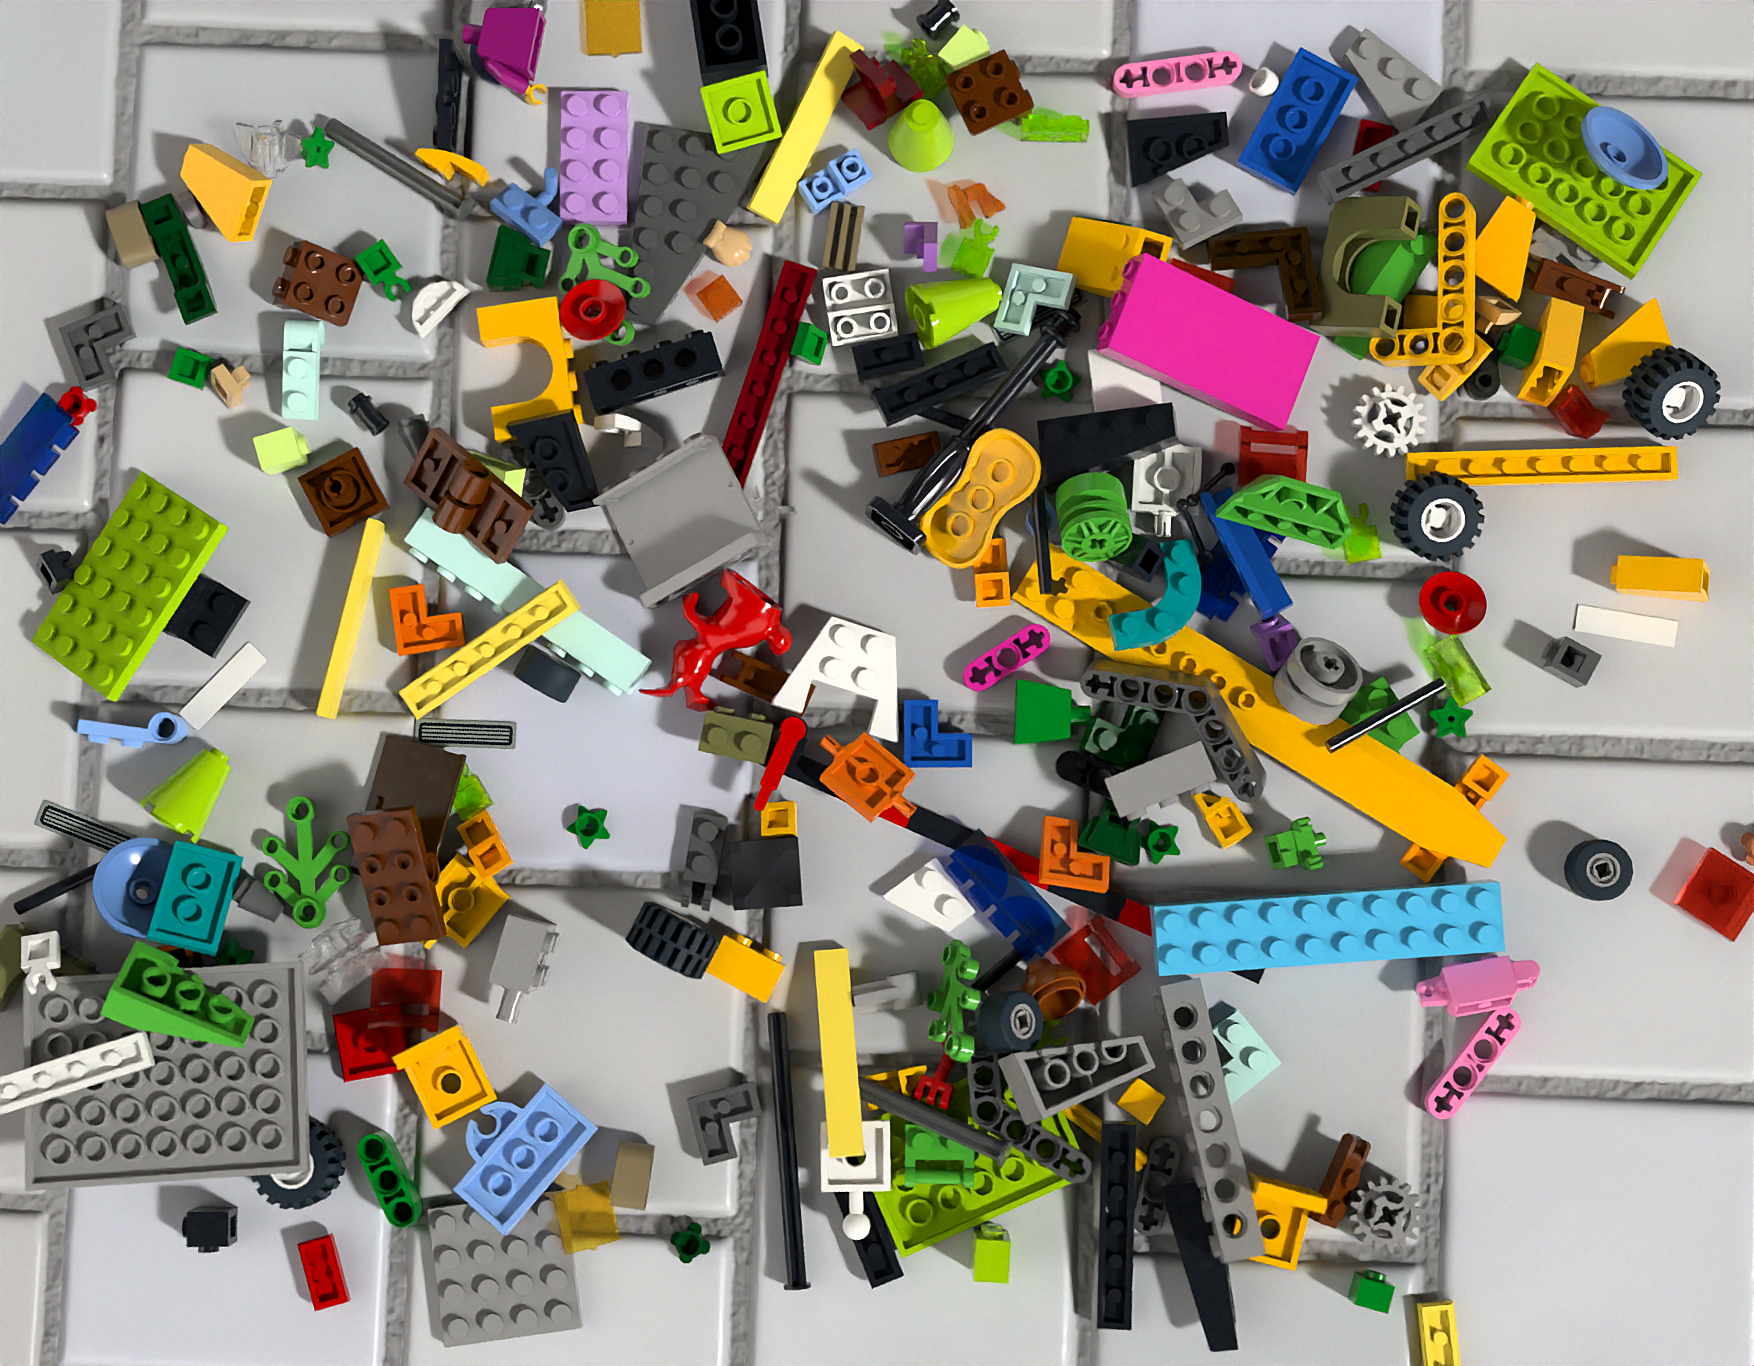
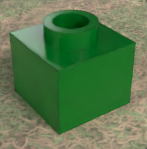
M1518 323L1508 331L1504 330L1496 345V349L1500 350L1497 358L1498 362L1518 370H1523L1531 363L1542 333Z
M1366 1269L1365 1274L1354 1272L1348 1299L1354 1305L1388 1314L1395 1287L1386 1281L1387 1275L1369 1269Z

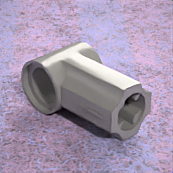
M916 970L890 975L884 980L852 986L857 1016L891 1008L894 1011L923 1004Z

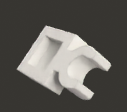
M57 931L21 937V968L25 974L29 973L25 984L31 994H36V985L41 980H46V986L50 991H54L56 988V979L50 972V969L61 968L60 936Z

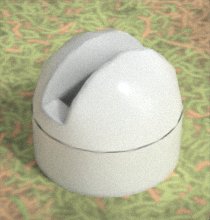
M1263 67L1253 75L1249 88L1258 96L1269 97L1275 94L1279 86V79L1274 72Z

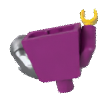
M494 0L485 11L482 26L465 24L462 37L463 43L478 46L477 55L483 62L485 70L499 83L519 95L524 94L525 100L529 105L538 106L542 102L533 97V90L545 94L547 93L546 87L542 84L531 86L529 81H534L546 25L544 15L547 11L546 0Z

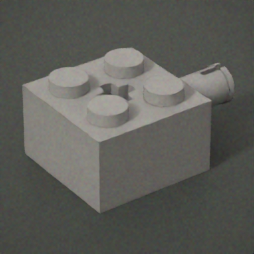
M519 913L507 916L488 979L489 983L505 988L498 1014H496L495 1018L516 1024L524 995L538 990L540 985H545L550 967L546 966L545 963L550 952H555L560 936L559 933L555 932L557 924Z

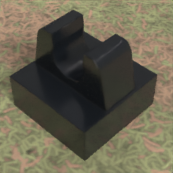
M51 549L41 553L36 568L52 595L63 591L69 581L74 578V573L78 567L66 569L62 564L70 560L72 556L70 551L55 553Z

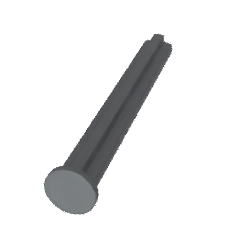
M331 118L324 128L327 136L456 215L455 219L458 222H462L468 216L473 206L472 198L467 197L465 199L339 120Z
M858 1076L860 1099L998 1161L997 1165L1000 1167L1006 1162L1013 1142L1011 1140L1004 1142Z

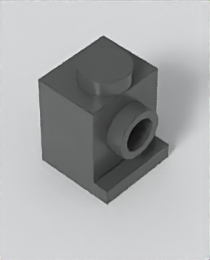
M1567 636L1558 638L1557 642L1550 641L1542 654V658L1547 660L1543 668L1570 682L1576 688L1587 685L1602 655ZM1563 655L1568 656L1570 659L1568 667L1561 664Z

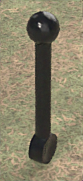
M1232 462L1223 463L1221 471L1198 492L1188 495L1186 500L1189 506H1197L1200 494L1210 490L1224 476L1234 474V464Z
M1181 498L1176 502V508L1182 512L1198 547L1199 561L1209 563L1212 560V553L1204 547L1188 511L1189 504L1187 500Z

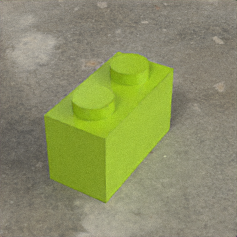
M984 1223L981 1224V1229L973 1228L971 1257L973 1282L1009 1283L1011 1239L1008 1231L1002 1230V1225Z

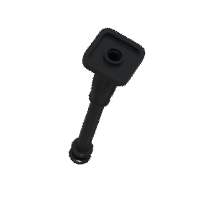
M1069 306L1068 310L1054 309L1053 316L1055 320L1050 325L1043 324L1040 326L1041 336L960 434L958 436L952 435L949 441L922 467L898 502L895 501L890 505L879 496H875L869 502L865 511L867 517L909 552L918 555L923 549L927 536L918 527L920 524L919 520L943 497L966 465L968 455L975 441L989 431L1057 348L1064 349L1067 347L1066 336L1070 332L1077 333L1081 330L1079 323L1081 315L1074 308Z

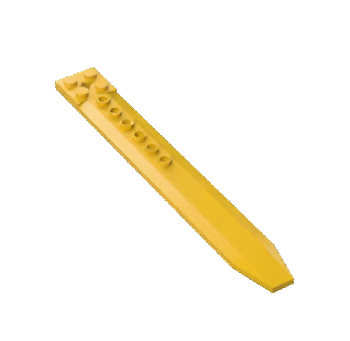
M1049 542L1052 580L1064 579L1066 581L1064 586L1068 591L1065 594L1060 592L1057 596L1053 594L1040 595L1036 558L1013 595L1012 599L1113 661L1210 678L1217 686L1251 745L1417 846L1485 868L1491 867L1507 839L1455 787L1367 734L1331 754L1325 747L1324 742L1352 727V725L1339 717L1325 725H1315L1300 720L1289 713L1279 702L1274 692L1273 677L1187 625L1175 636L1162 643L1115 651L1107 621L1109 616L1145 610L1154 605L1107 578L1104 574L1084 562L1069 557L1064 550ZM1158 685V688L1169 695L1173 694L1169 686ZM1198 690L1191 692L1196 700H1207L1203 692ZM1212 719L1213 722L1224 728L1220 721Z

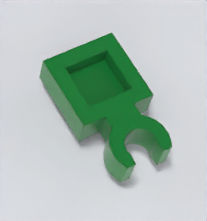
M384 239L379 240L354 257L374 286L384 282V292L390 301H397L392 291L393 287L397 284H401L408 293L412 291L409 282L396 275V272L402 269L403 266Z

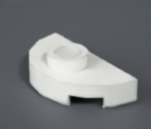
M435 281L429 283L418 292L412 304V322L422 339L470 292L466 287L455 281L437 283Z

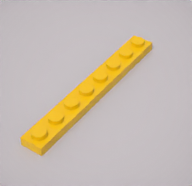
M1677 446L1406 453L1405 478L1406 481L1411 479L1415 482L1417 480L1416 475L1418 474L1430 475V471H1438L1441 474L1447 473L1468 484V487L1675 481L1678 479Z

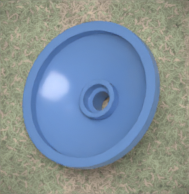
M1607 106L1595 107L1585 115L1582 121L1583 142L1593 163L1604 175L1622 185L1641 190L1654 189L1666 179L1668 174L1666 157L1655 138L1638 121L1620 110Z
M135 838L116 845L102 858L93 876L92 896L100 916L114 930L133 938H147L174 845L155 838ZM136 890H145L148 897L145 899L139 898L136 895Z

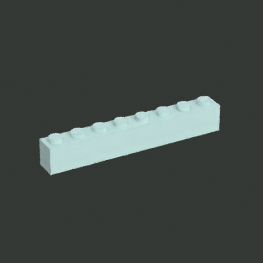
M428 507L404 539L405 542L412 546L409 553L424 563L429 558L440 565L436 570L452 582L458 577L467 583V586L464 588L466 592L479 601L484 596L493 601L495 604L491 609L504 618L546 590L545 587L507 561L497 565L463 534H452L438 527L432 519L434 511ZM578 610L542 634V636L550 640V643L547 645L549 649L563 658L567 653L578 660L574 666L592 677L594 672L604 677L606 680L602 685L618 696L622 691L631 695L653 663L643 654Z

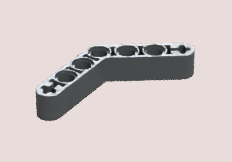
M1097 659L1088 665L1080 680V687L1084 694L1094 699L1187 714L1236 798L1248 803L1260 798L1267 781L1266 771L1217 686L1210 678L1104 659ZM1094 674L1099 675V680L1102 683L1097 682V677ZM1132 679L1136 681L1139 689L1132 690L1128 688L1124 680ZM1158 685L1169 686L1173 694H1162L1158 690ZM1195 690L1201 691L1206 695L1207 700L1198 701L1192 696L1191 692ZM1212 719L1218 720L1223 724L1224 728L1216 730L1209 725L1208 721ZM1235 749L1240 753L1241 757L1231 758L1226 754L1225 750Z
M979 990L980 1000L983 1002L989 995ZM962 1008L963 1033L973 1035L979 1031L978 1024L969 1027L968 1021L976 1022L975 1013L973 1010ZM987 1047L982 1050L974 1048L971 1059L966 1062L969 1104L974 1121L1003 1141L1011 1140L1014 1148L1071 1183L1084 1182L1091 1173L1089 1158L1080 1149L1047 1128L1034 1122L1025 1125L1024 1133L1019 1137H1011L1006 1133V1127L1010 1121L1021 1120L1024 1122L1020 1111L1002 1101L999 1063L997 1061L998 1054ZM980 1066H987L992 1069L993 1076L987 1084H979L974 1080V1072ZM990 1101L995 1104L996 1111L991 1118L982 1119L977 1115V1107L981 1102ZM1043 1138L1051 1139L1054 1142L1053 1152L1047 1156H1041L1036 1152V1145ZM1063 1147L1066 1148L1063 1154L1069 1160L1075 1162L1080 1158L1079 1163L1083 1167L1080 1172L1074 1170L1070 1174V1168L1059 1159Z

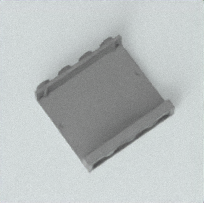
M702 433L691 435L684 440L685 445L676 451L670 449L659 454L656 457L657 462L649 467L641 466L632 470L628 474L629 479L622 483L615 482L607 485L601 490L602 495L592 500L594 505L606 506L647 589V592L639 596L645 608H659L719 574L723 569L733 566L769 545L716 436L702 435Z

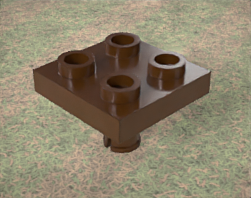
M358 447L298 477L308 500L329 538H333L390 508L363 453Z

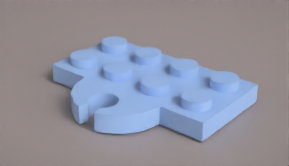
M547 1083L542 1086L523 1109L513 1103L501 1101L481 1107L480 1110L484 1115L494 1116L497 1121V1127L493 1133L483 1135L479 1124L471 1119L467 1125L465 1137L467 1149L476 1163L453 1190L504 1236L513 1229L598 1130L592 1122Z

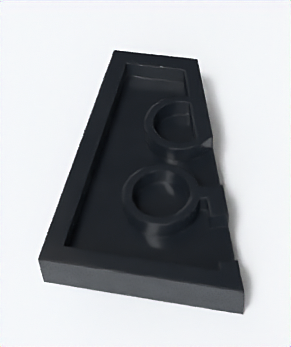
M439 38L438 93L435 100L437 126L433 128V145L437 146L438 150L456 154L464 60L453 39Z
M1227 112L1127 120L1125 125L1130 188L1133 189L1229 146Z
M573 408L507 423V430L512 437L515 436L520 442L530 462L533 461L545 477L544 481L567 513L600 506L594 505L592 501L600 496Z

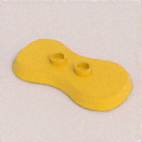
M1004 428L992 429L981 435L973 444L959 479L920 519L919 528L927 536L924 546L938 561L955 569H963L974 565L986 553L995 526L1000 518L1010 508L1026 499L1035 490L1041 475V461L1034 448L1024 438Z

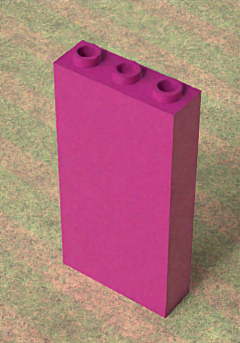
M1147 253L1130 258L1122 271V277L1125 279L1121 289L1117 290L1111 299L1109 307L1112 309L1108 322L1105 321L1098 332L1097 340L1100 342L1096 351L1269 432L1285 430L1320 336Z

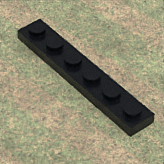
M1102 1120L1097 1329H1132L1136 1121Z

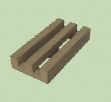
M832 201L822 269L855 273L865 206L858 205V207L847 203L841 205L838 202ZM839 212L843 213L836 263H831L837 213ZM850 214L857 215L849 265H844L843 259Z

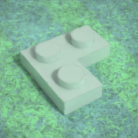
M1013 263L994 327L999 331L1028 336L1037 305L1068 310L1078 278L1070 273Z
M1235 1009L1212 1028L1214 1036L1231 1056L1230 1059L1221 1065L1230 1105L1281 1064L1279 1059L1238 1009Z

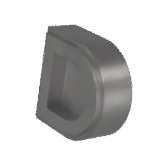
M188 190L179 194L180 204L190 223L197 230L207 226L208 220L200 202L192 191Z

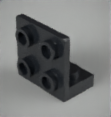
M199 574L162 632L184 640L211 658H216L251 601L217 580Z

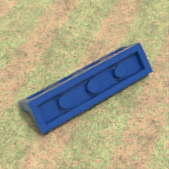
M1231 487L1212 496L1208 490L1199 495L1200 506L1262 621L1292 607L1293 602L1253 528L1216 517V510L1234 494Z

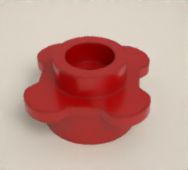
M73 386L62 395L57 402L56 408L59 413L70 418L72 425L81 426L84 423V418L90 412L96 410L97 403L94 399H89L81 387ZM76 403L79 404V408H78V409H75V408H74V405H75Z

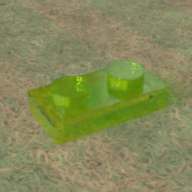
M1041 114L1030 115L1028 119H1022L1020 142L1086 143L1089 135V120H1081V117L1077 115H1066L1061 119H1048V116Z
M1449 634L1423 650L1440 678L1445 682L1446 687L1459 707L1468 704L1491 690L1488 682L1457 635Z

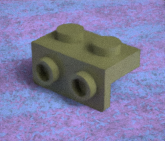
M715 706L714 712L706 711L698 751L763 765L766 764L770 740L774 730V725L768 724L769 717L753 713L748 714V719L735 717L734 709Z

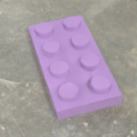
M561 91L560 218L563 220V225H578L581 223L590 225H628V91Z

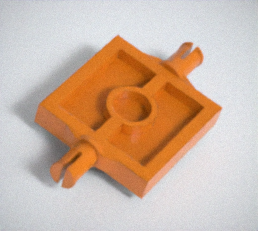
M865 731L854 742L844 747L829 734L823 738L819 745L834 756V760L821 774L819 780L866 820L872 823L884 810L892 806L905 815L907 819L916 811L917 807L902 796L904 789L913 781L916 774Z

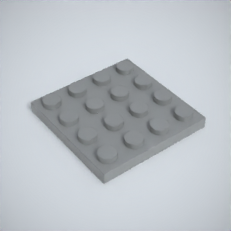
M565 1188L544 1191L506 1236L500 1233L467 1202L427 1209L445 1348L580 1329L583 1327Z

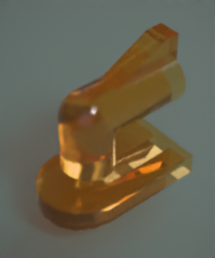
M981 182L962 190L956 184L948 187V197L957 213L961 229L964 228L966 230L970 228L976 220V216L969 205L971 201H977L985 218H990L1006 208L1004 203L990 194L986 186Z

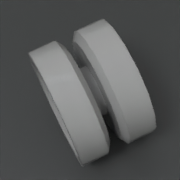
M1308 637L1299 641L1288 660L1285 661L1273 680L1274 692L1279 702L1289 713L1302 721L1315 725H1325L1339 717L1348 701L1358 691L1363 682L1362 670L1356 659L1337 643L1321 637Z

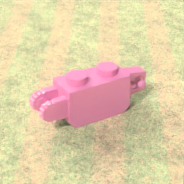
M1487 955L1481 957L1476 962L1470 963L1454 961L1441 968L1439 976L1417 983L1416 993L1421 1007L1445 1006L1447 1013L1454 1017H1461L1510 1007L1518 991L1526 990V988L1530 989L1536 985L1537 977H1539L1541 970L1540 966H1538L1539 963L1532 961V959L1511 962L1509 955L1502 957Z

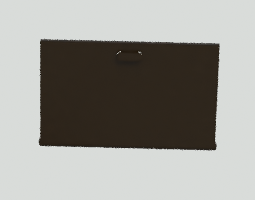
M387 735L365 811L415 805L426 851L433 852L438 859L467 756ZM353 851L349 867L352 869L353 874L361 876L355 851Z

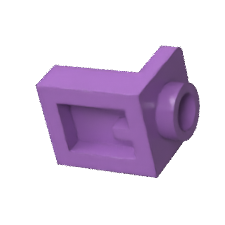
M907 221L904 223V253L917 254V259H923V272H937L938 222Z
M1278 613L1264 621L1260 618L1258 623L1250 626L1251 633L1259 641L1268 668L1272 672L1280 669L1298 644L1291 623Z

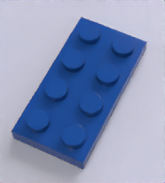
M1300 47L1236 165L1295 196L1359 78Z

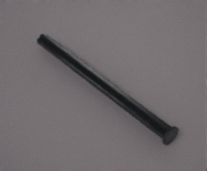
M771 1012L768 1014L767 1020L788 1284L784 1285V1290H803L810 1288L811 1283L806 1282L785 1012Z

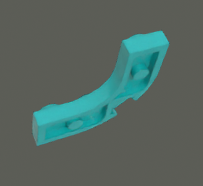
M1192 539L1159 543L1158 547L1167 554L1161 563L1165 587L1163 597L1155 606L1145 610L1109 616L1107 621L1115 651L1162 643L1180 632L1190 620L1197 608L1201 595V575Z

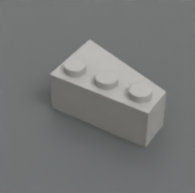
M1198 741L1106 778L1104 782L1119 818L1127 816L1128 821H1132L1147 815L1146 807L1159 803L1162 809L1179 802L1178 795L1191 790L1194 796L1211 789L1210 782L1217 778L1202 741Z

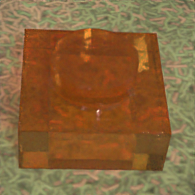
M723 274L696 293L697 298L716 323L743 304L742 299Z

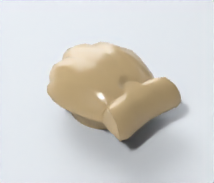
M717 220L712 231L702 244L711 248L719 261L728 267L740 266L743 261L750 259L749 251L752 249L750 237L745 232L736 228L726 227L720 220Z

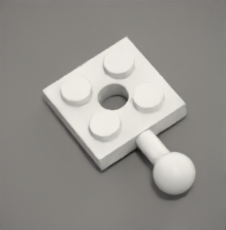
M890 1119L862 1120L863 1144L866 1158L860 1165L850 1164L846 1157H829L827 1120H821V1192H849L850 1214L843 1221V1231L847 1237L853 1240L863 1239L870 1230V1221L863 1214V1191H891Z

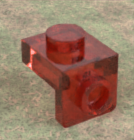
M1570 383L1547 406V409L1568 435L1586 440L1597 434L1602 424L1609 418L1605 410L1594 408L1577 385Z

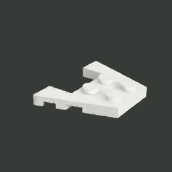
M830 617L808 647L798 665L792 670L782 688L776 693L771 705L800 714L803 712L811 681L818 682L874 700L875 706L867 734L894 744L898 743L899 723L895 637L839 618Z

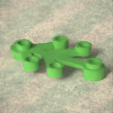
M587 223L578 224L570 231L568 244L573 253L565 275L558 282V288L561 293L566 295L569 292L566 289V283L569 280L573 281V287L581 283L578 276L585 261L589 270L586 281L592 279L609 281L617 287L627 290L631 296L639 299L649 295L650 284L646 279L640 277L631 278L602 266L598 253L612 257L616 259L620 266L632 268L638 262V254L633 248L627 246L618 247L601 240L597 228ZM588 235L590 240L588 245L584 247L582 239ZM629 251L631 255L630 260L624 263L623 255ZM641 282L643 284V290L639 294H637L635 292V286L637 283ZM623 319L619 327L606 336V339L611 344L625 346L634 338V327L631 322ZM621 327H625L626 335L621 339L618 332Z
M296 796L288 802L286 813L288 818L295 822L297 826L299 860L285 849L284 841L277 836L265 838L261 849L266 856L275 858L300 880L301 894L287 884V876L280 870L267 872L264 876V885L267 889L276 891L293 906V919L300 927L312 929L324 922L327 915L325 905L341 885H346L353 879V871L348 865H336L331 869L328 881L316 892L315 879L339 851L349 848L351 837L345 831L332 832L328 836L327 844L313 858L311 820L316 816L317 806L309 797ZM304 803L309 808L306 816H302L299 812L300 806ZM339 834L344 838V843L341 847H337L334 842L335 837ZM272 840L276 841L278 849L274 853L269 850V843ZM341 868L346 871V878L343 881L337 878V872ZM274 874L280 878V883L276 887L271 883V877ZM309 905L315 908V915L312 918L306 914V909Z
M954 939L942 951L941 961L945 966L939 989L938 991L932 990L927 999L928 1010L941 1013L939 1021L933 1020L930 1023L928 1038L929 1040L942 1043L946 1039L951 1019L952 1034L946 1039L945 1053L950 1055L952 1060L966 1063L972 1057L975 1042L972 1035L963 1033L962 1008L975 1010L980 1001V992L977 989L968 987L961 981V978L973 980L978 973L979 964L977 960L970 958L969 946L964 945L961 940Z

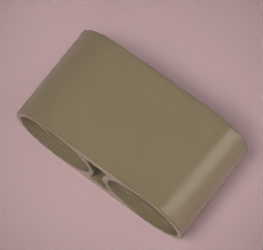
M138 199L105 211L118 253L128 270L161 259L157 242L150 234L140 207L142 204Z
M620 1140L610 1206L645 1211L655 1145Z

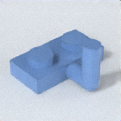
M552 167L544 170V191L535 199L512 182L490 202L492 212L522 235L528 237L539 248L563 228V220L546 208L558 195L557 170Z

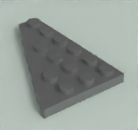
M649 125L631 247L638 254V262L634 267L628 268L627 276L646 279L650 284V293L647 297L639 299L631 296L625 290L626 312L623 319L628 320L631 324L656 327L667 307L677 297L680 288L687 278L693 274L706 255L709 247L702 244L704 239L710 234L717 220H720L725 225L731 215H734L747 196L751 186L761 176L762 170L771 159L778 145L777 142L765 141L718 155L712 133ZM641 282L635 286V292L639 294L643 290Z

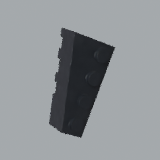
M1172 402L1037 421L1043 487L1048 494L1056 492L1058 487L1066 480L1079 474L1111 471L1132 460H1139L1179 444L1176 411Z

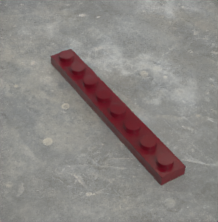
M786 259L722 445V449L743 492L793 347L794 338L817 276V269Z

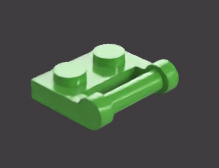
M905 1123V1187H915V1184H963V1188H974V1150L914 1123ZM967 1124V1125H969V1126L975 1128V1125H974V1124ZM915 1160H963V1170H915Z

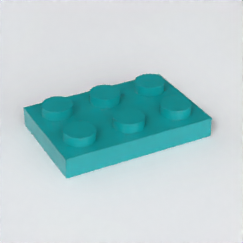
M176 840L146 939L215 956L244 857Z

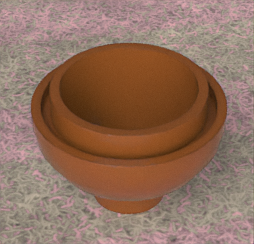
M1043 958L1032 962L1027 967V978L1021 990L1031 994L1039 1003L1043 1022H1050L1066 1016L1080 1004L1086 991V983L1076 970L1061 964H1051L1049 959Z

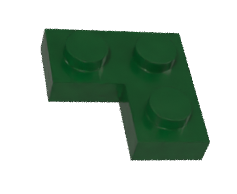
M1129 705L1120 728L1098 717L1091 716L1079 748L1127 770L1144 764L1165 711Z

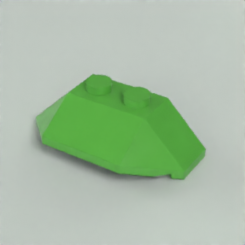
M1262 474L1233 494L1216 510V517L1333 550L1352 535V527L1340 492L1281 475Z

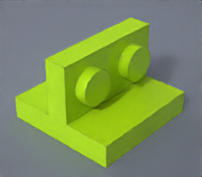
M764 69L699 87L718 155L783 137Z

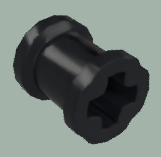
M937 0V4L925 15L920 14L916 17V21L922 31L933 41L940 37L939 33L951 22L956 23L960 20L958 10L949 0Z

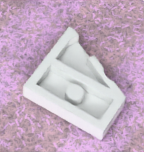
M936 857L883 895L887 901L947 932H950L976 912Z

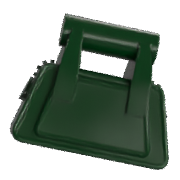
M500 225L486 278L488 290L490 292L520 291L523 286L542 290L551 251L533 246L532 241L528 237L506 225ZM529 258L535 259L532 276L526 274Z
M1104 798L1099 817L1093 816L1081 829L1082 832L1077 838V848L1096 855L1107 856L1112 861L1134 867L1140 861L1141 833L1136 829L1141 817L1129 821L1126 827L1108 821L1109 814L1119 816L1113 801ZM1127 816L1121 817L1122 819L1128 820Z

